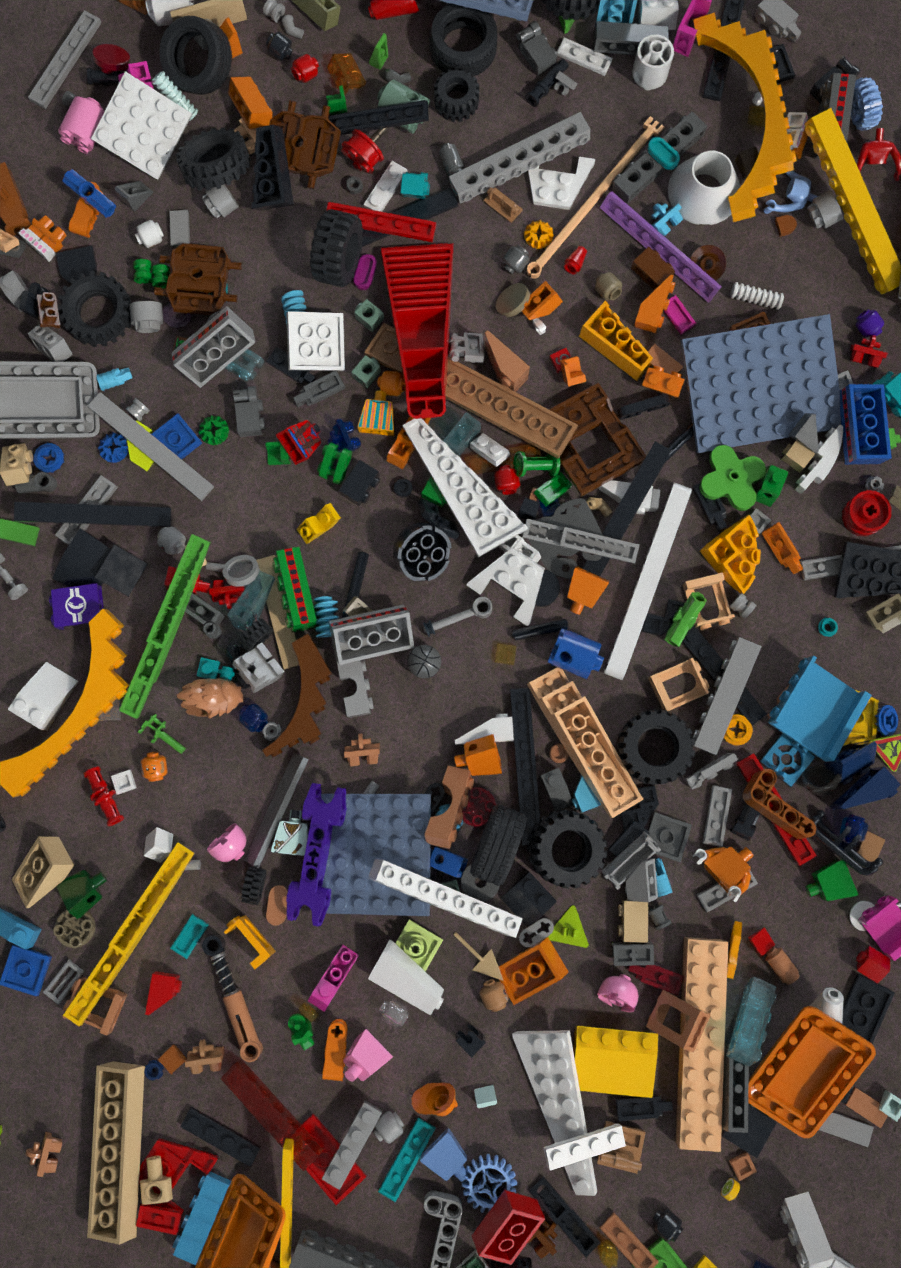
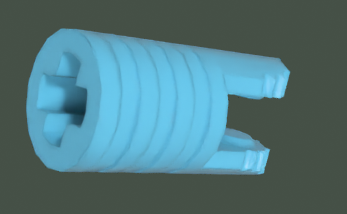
M658 858L655 860V866L658 875L656 873L658 897L673 891L662 859Z

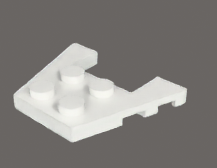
M579 157L576 174L539 169V166L528 170L533 204L570 210L595 164V159Z
M512 547L469 581L467 586L481 595L490 580L493 579L524 600L514 618L529 626L545 568Z

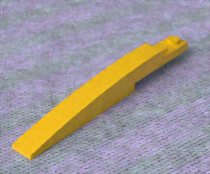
M179 842L176 844L109 943V948L63 1014L64 1017L79 1027L82 1026L141 940L195 854Z

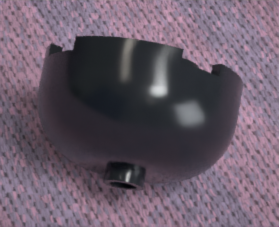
M415 523L402 530L396 538L393 547V558L397 568L413 581H430L442 574L450 562L448 560L450 548L452 547L448 536L436 526L428 523ZM429 557L433 560V563L430 564L425 558Z

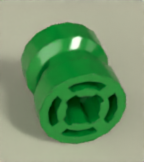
M146 259L133 261V269L135 270L134 281L138 284L151 283L153 279L150 273L152 262Z
M163 264L154 265L152 267V274L154 275L152 286L154 288H166L170 267Z

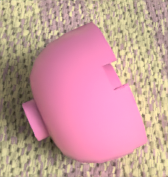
M234 823L225 829L226 832L218 839L215 838L207 848L209 854L218 861L229 862L232 859L237 861L245 853L243 849L246 846V835Z
M623 974L606 978L597 993L598 998L602 1002L610 1006L612 1004L622 1007L621 1011L630 1013L634 1012L639 997L638 990L631 982V978Z

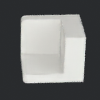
M156 827L146 836L143 856L161 863L172 851L173 834Z

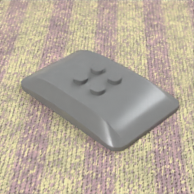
M0 361V439L95 437L100 429L99 415L88 407L90 402L98 395L95 366L89 362Z

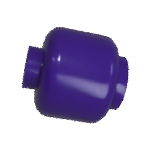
M867 309L856 318L855 326L863 337L878 336L882 333L881 328L884 326V320L876 310L870 311Z

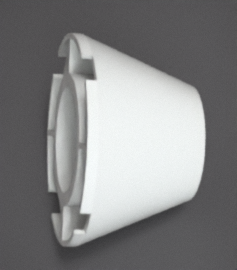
M706 151L686 160L675 169L669 180L668 197L672 207H675L678 203L682 208L679 212L684 220L697 225H713L724 221L732 214L728 197L733 196L740 188V183L730 159L725 154L718 151ZM701 174L713 176L719 181L721 186L707 187L701 184L695 176Z

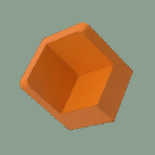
M578 356L560 360L563 379L568 387L586 382L585 374L581 371Z

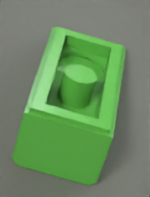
M383 33L369 61V65L379 70L388 58L387 36L385 33Z

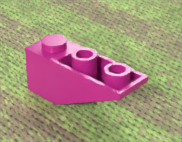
M342 945L309 997L308 1002L325 1012L359 955Z

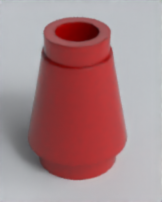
M578 246L565 260L564 269L573 275L580 272L587 250L582 246Z

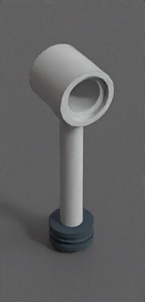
M479 597L474 601L472 608L434 623H431L430 620L429 623L425 624L424 622V632L430 637L432 633L435 635V630L473 615L479 618H487L492 613V603L486 597ZM484 603L488 606V610L480 612L477 609L478 605Z

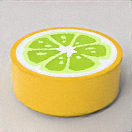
M733 1178L728 1179L721 1189V1196L728 1201L733 1200L739 1193V1182Z

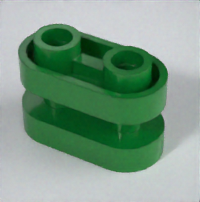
M330 443L323 448L322 455L324 458L319 463L317 472H319V477L326 480L329 475L334 476L333 483L341 485L348 470L352 451L344 448L342 453L338 452V445ZM335 459H338L337 467H336V469H334V468H333V465H334Z

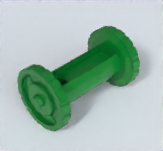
M518 451L514 456L513 468L517 470V477H523L527 470H547L550 476H556L560 470V457L558 459L549 453L547 457H526L523 451Z

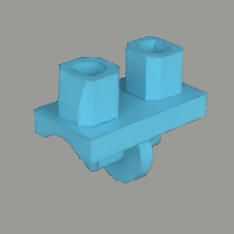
M657 203L653 206L654 213L651 216L653 219L657 217L659 219L652 226L663 236L671 231L665 222L669 220L673 226H676L683 220L679 212L682 208L679 203L675 207H671L667 212L668 205L666 203L663 205Z

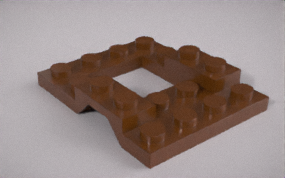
M599 383L549 409L578 425L570 441L600 425L609 441L613 442L619 451L616 455L588 469L572 443L568 442L560 456V467L565 470L581 497L642 464L645 460L646 454L629 428L620 422L613 411L608 396Z

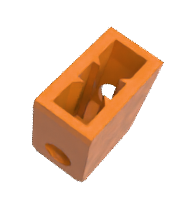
M576 566L567 598L574 601L570 611L580 615L584 605L592 608L608 586L609 580Z
M494 734L466 742L464 744L465 754L454 756L456 767L468 766L472 776L502 774L501 760Z

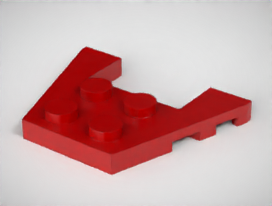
M159 1138L140 1165L139 1184L140 1181L148 1179L146 1159L149 1157L161 1156L163 1176L171 1177L173 1189L190 1163L207 1175L219 1156ZM153 1186V1187H152V1189H153V1191H154L155 1193H157V1194H160V1193H161L159 1187H157V1186ZM171 1200L155 1203L156 1206L180 1210L182 1213L184 1209Z

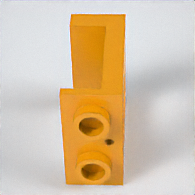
M246 915L243 917L237 916L226 925L228 929L224 931L225 934L237 927L260 954L250 963L254 969L258 968L276 952Z

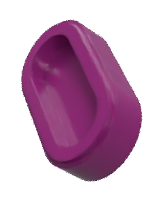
M365 254L358 261L353 281L355 287L359 290H366L372 284L377 268V261L373 255Z

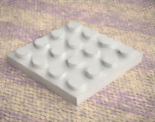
M125 71L91 139L158 180L193 114Z

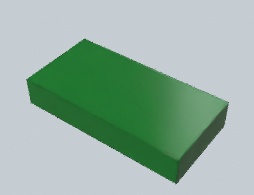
M559 472L536 489L534 494L547 507L573 485Z

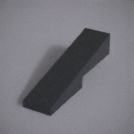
M544 1176L529 1190L556 1225L558 1224L585 1257L601 1243L599 1237ZM544 1185L545 1187L538 1193V1188Z

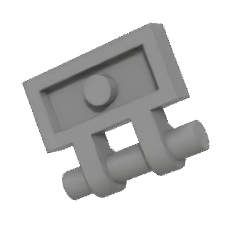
M464 332L463 337L458 336L456 333L451 334L449 354L453 362H457L460 356H464V361L483 363L482 334Z

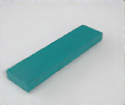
M420 1117L417 1118L378 1190L379 1193L394 1202L397 1201L436 1129L435 1126Z

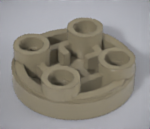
M65 910L58 916L53 932L64 946L70 948L81 947L92 939L96 928L95 920L89 911L77 920Z

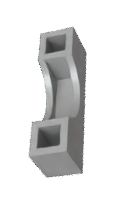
M366 1100L363 1101L347 1134L327 1166L322 1180L339 1190L341 1189L382 1114L381 1109Z

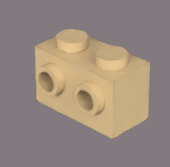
M25 443L2 447L0 475L6 486L29 482L30 474H32L31 461H33V454L31 450L27 449Z

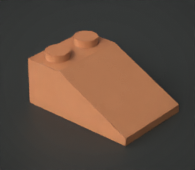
M487 330L485 332L484 347L496 377L501 385L516 392L528 380L530 366Z

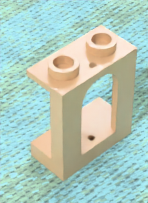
M723 573L686 581L683 584L686 599L694 592V589L711 585L713 587L719 615L716 619L705 620L699 612L694 625L696 628L700 627V630L709 629L712 627L711 624L718 623L719 626L729 624L730 620L735 617L734 614L731 615L722 582L725 579Z
M693 658L648 678L662 710H667L668 712L709 693V684L705 678H702L700 674L701 667ZM682 673L692 674L696 680L694 689L670 700L662 682Z

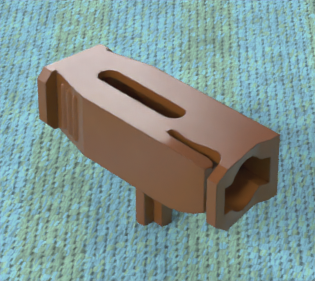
M3 162L0 164V218L6 225L4 227L5 231L15 236L23 228L27 230L32 224L28 220L27 210L12 172L7 164Z

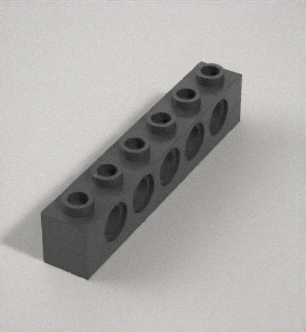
M691 112L687 116L684 115L674 128L670 127L663 139L668 144L673 145V148L682 156L704 136L707 125ZM645 150L635 163L631 162L627 166L623 174L619 173L613 179L612 191L628 204L666 169Z

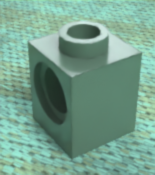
M367 299L363 303H359L355 308L356 320L372 333L384 320V313ZM372 313V316L364 317V314Z
M365 355L353 369L352 377L365 388H368L381 373L380 363L373 357L370 359ZM367 368L372 369V372L369 374L363 373Z

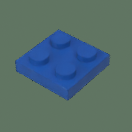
M176 414L151 434L180 459L185 458L202 444L201 440L179 414Z
M12 945L0 985L33 996H39L52 956Z

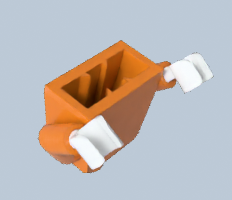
M719 847L708 850L698 849L692 855L693 857L698 856L700 858L697 864L705 861L704 868L727 892V896L731 894L735 896L734 902H737L739 897L748 889L751 880V867L747 861L754 855L747 847L739 853L733 847Z

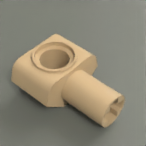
M161 1156L147 1158L148 1179L140 1181L142 1205L172 1200L171 1177L163 1176ZM153 1186L159 1187L161 1193H160V1194L155 1193V1192L153 1191L152 1187H153Z

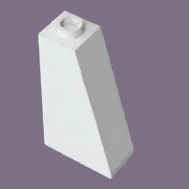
M389 940L368 979L431 1015L434 1009L438 1010L444 1000L441 998L444 989L401 948Z

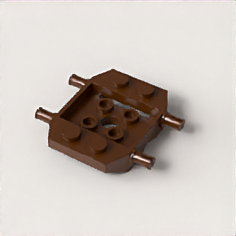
M289 100L288 110L281 111L271 119L270 125L283 128L289 173L309 176L307 188L315 189L317 177L333 172L341 131L329 121V106L323 105L321 116H305L295 113L297 102ZM321 128L315 162L312 164L318 129ZM303 139L302 146L296 147V141Z
M182 243L172 250L171 256L160 255V263H170V275L166 288L155 287L154 294L168 297L174 312L211 315L219 311L224 302L237 303L238 296L226 294L229 270H242V262H231L223 247ZM197 272L202 273V276L199 278L193 277ZM177 289L185 291H201L204 293L212 292L214 293V295L177 292Z

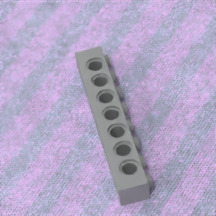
M581 112L449 176L451 188L460 204L470 201L473 197L488 192L491 187L502 185L530 169L537 168L546 161L553 160L556 156L567 153L579 145H584L590 140V127Z

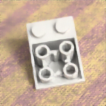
M639 0V24L668 26V30H676L679 11L678 1Z

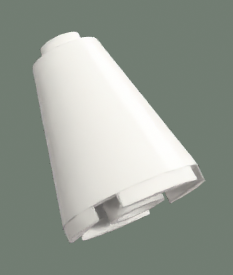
M826 988L809 1006L818 1008L842 1024L843 995L835 988Z

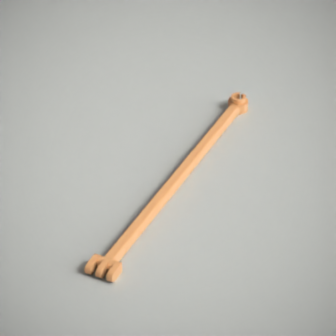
M651 116L643 124V128L646 130L535 262L529 263L527 267L528 276L531 275V278L536 279L541 275L542 267L612 185L613 179L619 173H622L651 136L658 137L665 126L661 125L656 129L659 125L657 120L652 125L653 118ZM535 269L537 273L531 274V270Z

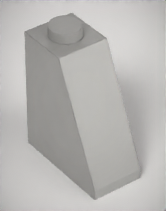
M12 270L0 278V287L20 312H23L19 309L23 291H28V288L20 275Z

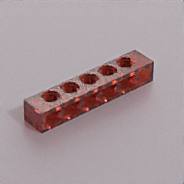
M242 1059L236 1062L220 1078L282 1148L286 1138L294 1140L293 1160L303 1171L324 1150Z

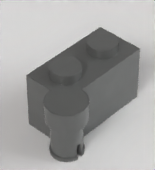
M536 21L529 23L526 28L516 33L519 41L518 49L537 76L556 65L557 53L548 44L545 34H541L540 26Z
M256 386L248 387V389L233 390L239 436L263 435L262 429H265V420L261 418L260 411H264L263 401L258 398Z
M192 593L185 612L204 625L203 630L210 639H218L222 634L219 625L225 616Z

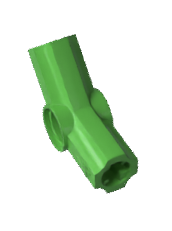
M692 592L684 605L679 607L673 617V623L664 638L667 643L680 647L688 630L693 627L699 612L706 604L707 599H705L703 594Z

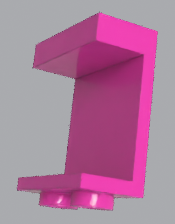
M712 0L691 1L676 33L673 44L675 52L686 57L689 56L697 30L689 27L688 24L691 19L708 15Z
M887 895L881 897L874 907L866 909L858 920L885 956L896 961L901 957V910L896 905L899 902L897 898Z

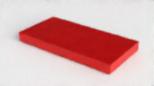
M314 1113L287 1137V1139L294 1140L293 1156L335 1205L340 1203L367 1177L355 1162L340 1190L322 1180V1176L340 1144Z

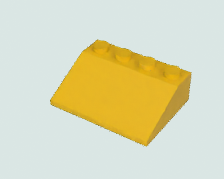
M575 1026L573 1053L580 1091L653 1098L658 1053L657 1033Z

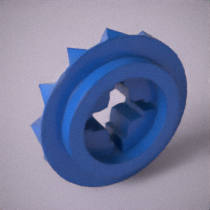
M116 433L105 435L100 440L98 447L101 457L111 463L123 460L129 451L127 440L121 434ZM114 441L115 445L119 447L115 448L112 453V450L107 447L112 446Z
M43 444L35 451L34 463L39 470L45 473H54L64 463V453L55 444ZM52 453L51 456H52L54 459H56V460H53V461L51 460V461H49V463H48V461H47L46 459H44L43 457H46V456L49 457L50 454Z
M882 705L877 710L878 715L875 716L877 719L875 724L878 725L877 731L883 736H891L897 729L898 716L896 710L891 705Z

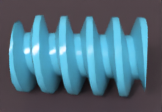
M301 290L287 292L281 298L286 324L287 312H306L304 311L306 310V305L303 304L305 299L302 297L304 294Z
M328 596L316 597L314 602L318 604L314 605V609L319 610L315 612V616L319 618L316 625L319 626L315 628V631L320 633L316 637H331L329 621L339 618V616L333 615L334 612L338 611V608L333 607L338 601L332 600V597Z

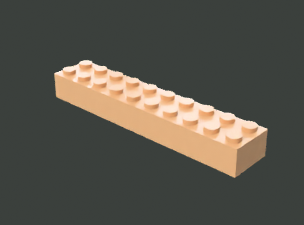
M684 937L682 973L684 978L682 981L681 999L710 1014V1018L694 1053L679 1047L676 1144L679 1149L721 1152L728 942L721 939ZM681 1012L680 1035H682L690 1017Z

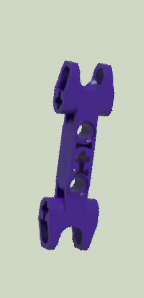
M318 783L311 784L303 805L302 818L311 821L301 879L300 882L292 881L290 883L286 898L287 920H296L301 907L307 905L312 911L313 926L322 925L330 906L331 889L322 887L333 825L341 827L344 824L347 811L345 788L337 787L332 801L327 804L321 797L322 788L321 784ZM319 829L323 831L321 839L317 835ZM312 869L316 872L314 879L310 875Z

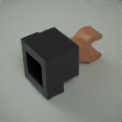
M533 487L529 499L524 498L519 510V518L535 520L540 502H537L538 497L534 494L537 488Z

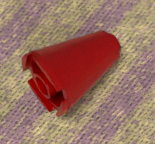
M371 0V6L368 7L371 17H375L376 20L413 14L419 11L416 0Z

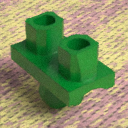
M301 1014L291 1015L288 1019L291 1040L294 1046L300 1044L303 1050H306L314 1045L311 1019L309 1015L305 1017Z

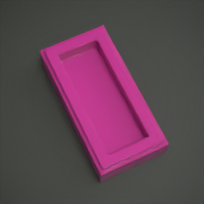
M676 295L669 298L668 309L663 311L680 335L696 326L697 323Z

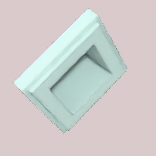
M493 1085L474 1089L477 1108L496 1105L497 1099Z
M885 1090L879 1110L897 1122L901 1116V1100Z

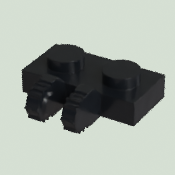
M33 282L28 291H23L19 309L39 321L36 295H42L43 292L49 291L43 286L41 287L40 284Z

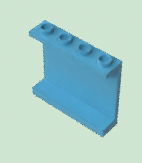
M811 656L802 659L799 663L798 668L800 669L797 674L790 678V685L780 695L778 706H775L770 712L768 723L823 761L829 762L836 759L872 695L866 691H855L814 663L817 657Z

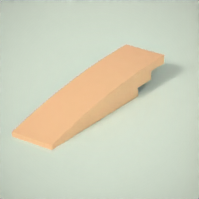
M557 667L529 682L527 685L542 712L610 818H614L642 801L641 794L585 696L582 698L574 682H569L563 669Z

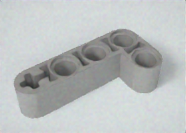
M431 1190L424 1197V1209L428 1214L440 1217V1223L430 1268H438L439 1262L442 1263L441 1268H450L462 1215V1202L455 1195ZM436 1199L439 1203L436 1206H431L428 1204V1201ZM450 1204H456L458 1206V1209L456 1211H450L448 1209V1206ZM451 1225L454 1229L451 1232H446L443 1230V1227ZM446 1246L449 1250L446 1253H441L438 1248Z

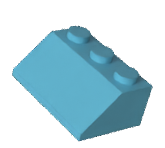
M600 0L596 23L597 21L632 24L637 0Z

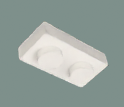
M484 433L470 443V448L496 467L510 457L509 450Z

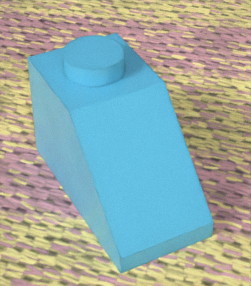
M581 775L573 793L574 799H572L575 810L579 809L580 813L601 805Z

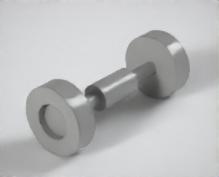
M0 553V564H1L2 562H4L5 558H4V556ZM0 565V575L12 587L8 592V596L11 600H16L25 594L28 588L25 584L16 586L13 583L14 579L8 571Z

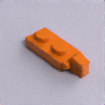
M780 522L762 532L781 565L783 564L785 568L789 567L793 574L803 569L799 561L801 559L800 555Z

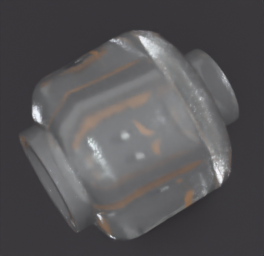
M394 997L388 1002L384 1000L379 1009L382 1012L380 1020L394 1029L398 1026L402 1027L410 1014L407 1012L408 1006Z

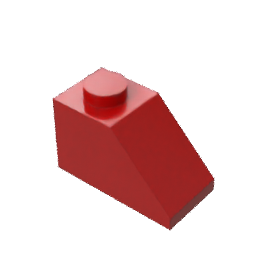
M158 971L152 974L145 1015L152 1014L175 997L177 993H180L182 981L179 980L180 975Z

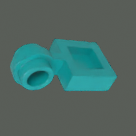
M201 657L197 677L217 679L219 673L221 674L220 678L231 680L235 673L233 672L234 669L223 666L222 670L219 669L220 661Z

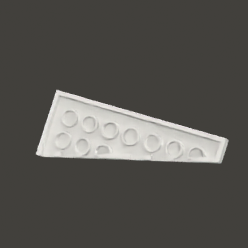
M422 418L413 419L403 425V429L478 557L528 529L526 524L524 525L518 519L516 514L489 489L471 468H468L461 458L434 433Z

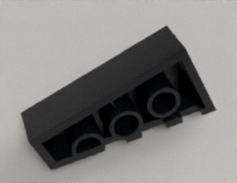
M276 125L256 128V165H254L255 184H253L254 202H252V209L264 211L294 205L283 128Z

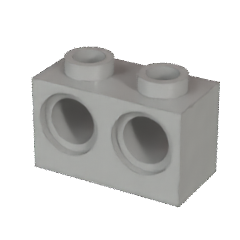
M39 324L28 333L36 349L53 362H64L73 355L64 338L49 327H40Z

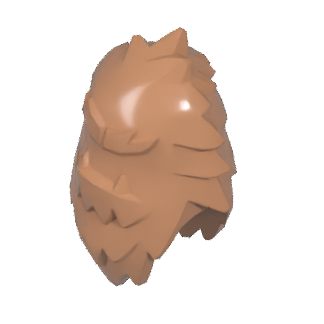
M221 678L195 680L183 686V691L177 694V698L183 700L181 706L187 709L186 713L198 717L208 716V718H212L217 714L219 716L224 713L228 714L239 703L244 701L241 687L236 686L229 679Z

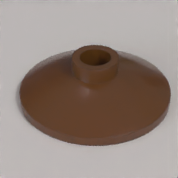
M703 245L696 249L690 258L715 281L725 272L726 257L724 252L717 246ZM708 260L712 261L711 267H707L706 262Z

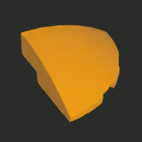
M750 514L724 530L700 550L718 574L723 573L725 581L740 594H744L756 577L753 575L755 567L760 563L761 550L757 548L756 541L759 535Z

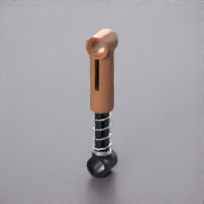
M212 934L205 938L202 948L204 953L214 961L213 965L216 967V974L220 978L219 983L223 986L222 991L225 992V995L222 999L240 1046V1056L246 1062H254L261 1055L263 1046L258 1039L242 991L235 987V980L231 976L232 971L228 967L229 962H226L225 939L220 934ZM212 939L218 942L217 950L210 947ZM247 1046H254L256 1054L248 1053Z

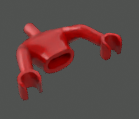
M876 128L875 140L863 144L856 165L859 172H861L865 160L866 164H886L887 158L891 154L896 167L894 179L898 181L901 174V155L893 142L883 140L884 128Z

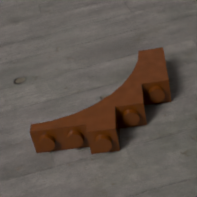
M309 634L291 643L301 670L300 699L294 717L286 730L276 741L262 750L266 757L270 755L272 758L282 753L281 749L288 745L291 748L298 744L300 737L304 744L309 742L310 745L320 740L319 735L322 732L311 713L314 712L316 715L325 710L324 706L327 702L316 684L319 682L322 685L329 681V676L332 673Z

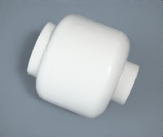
M152 220L138 225V233L135 234L139 244H144L146 248H151L161 243L164 236L157 222L154 223Z

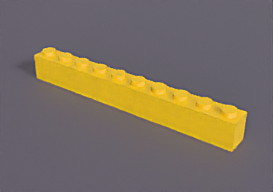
M832 108L809 119L804 124L805 131L812 140L813 149L820 158L821 167L828 176L829 185L837 196L836 200L844 212V219L849 223L852 230V237L857 241L859 252L867 264V270L874 279L875 288L882 295L899 287L901 264Z

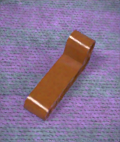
M764 769L754 773L743 792V800L793 837L804 839L814 836L816 833L815 823L771 792L777 780L775 772L771 769ZM762 775L766 777V783L762 780ZM753 791L756 792L757 799L753 797ZM769 802L773 805V811L769 808ZM786 814L789 816V822L785 818Z

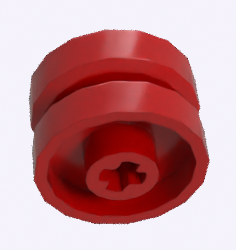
M872 490L858 493L845 504L842 511V520L845 527L857 536L866 537L876 533L887 525L891 518L889 500L883 494Z

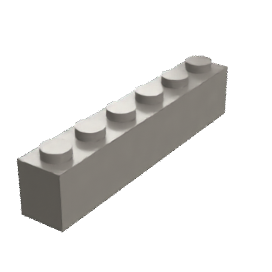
M740 637L736 641L732 640L729 651H731L729 659L725 658L721 669H724L722 676H717L714 687H716L714 695L710 694L706 704L709 707L707 712H702L699 723L702 724L699 731L695 730L693 733L694 746L712 754H717L762 646Z

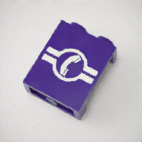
M96 583L51 590L49 603L53 607V614L51 615L52 625L59 630H63L66 626L89 623L104 609L102 586Z

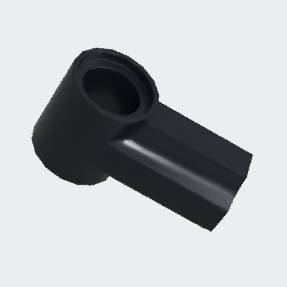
M745 803L739 817H736L734 820L736 823L733 828L731 827L730 832L749 841L756 830L755 824L761 813Z

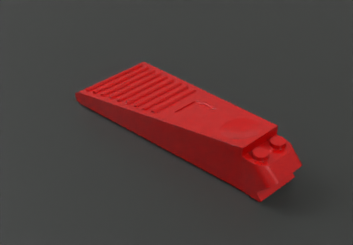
M454 243L381 248L406 392L407 411L410 417L415 419L441 417L446 412Z

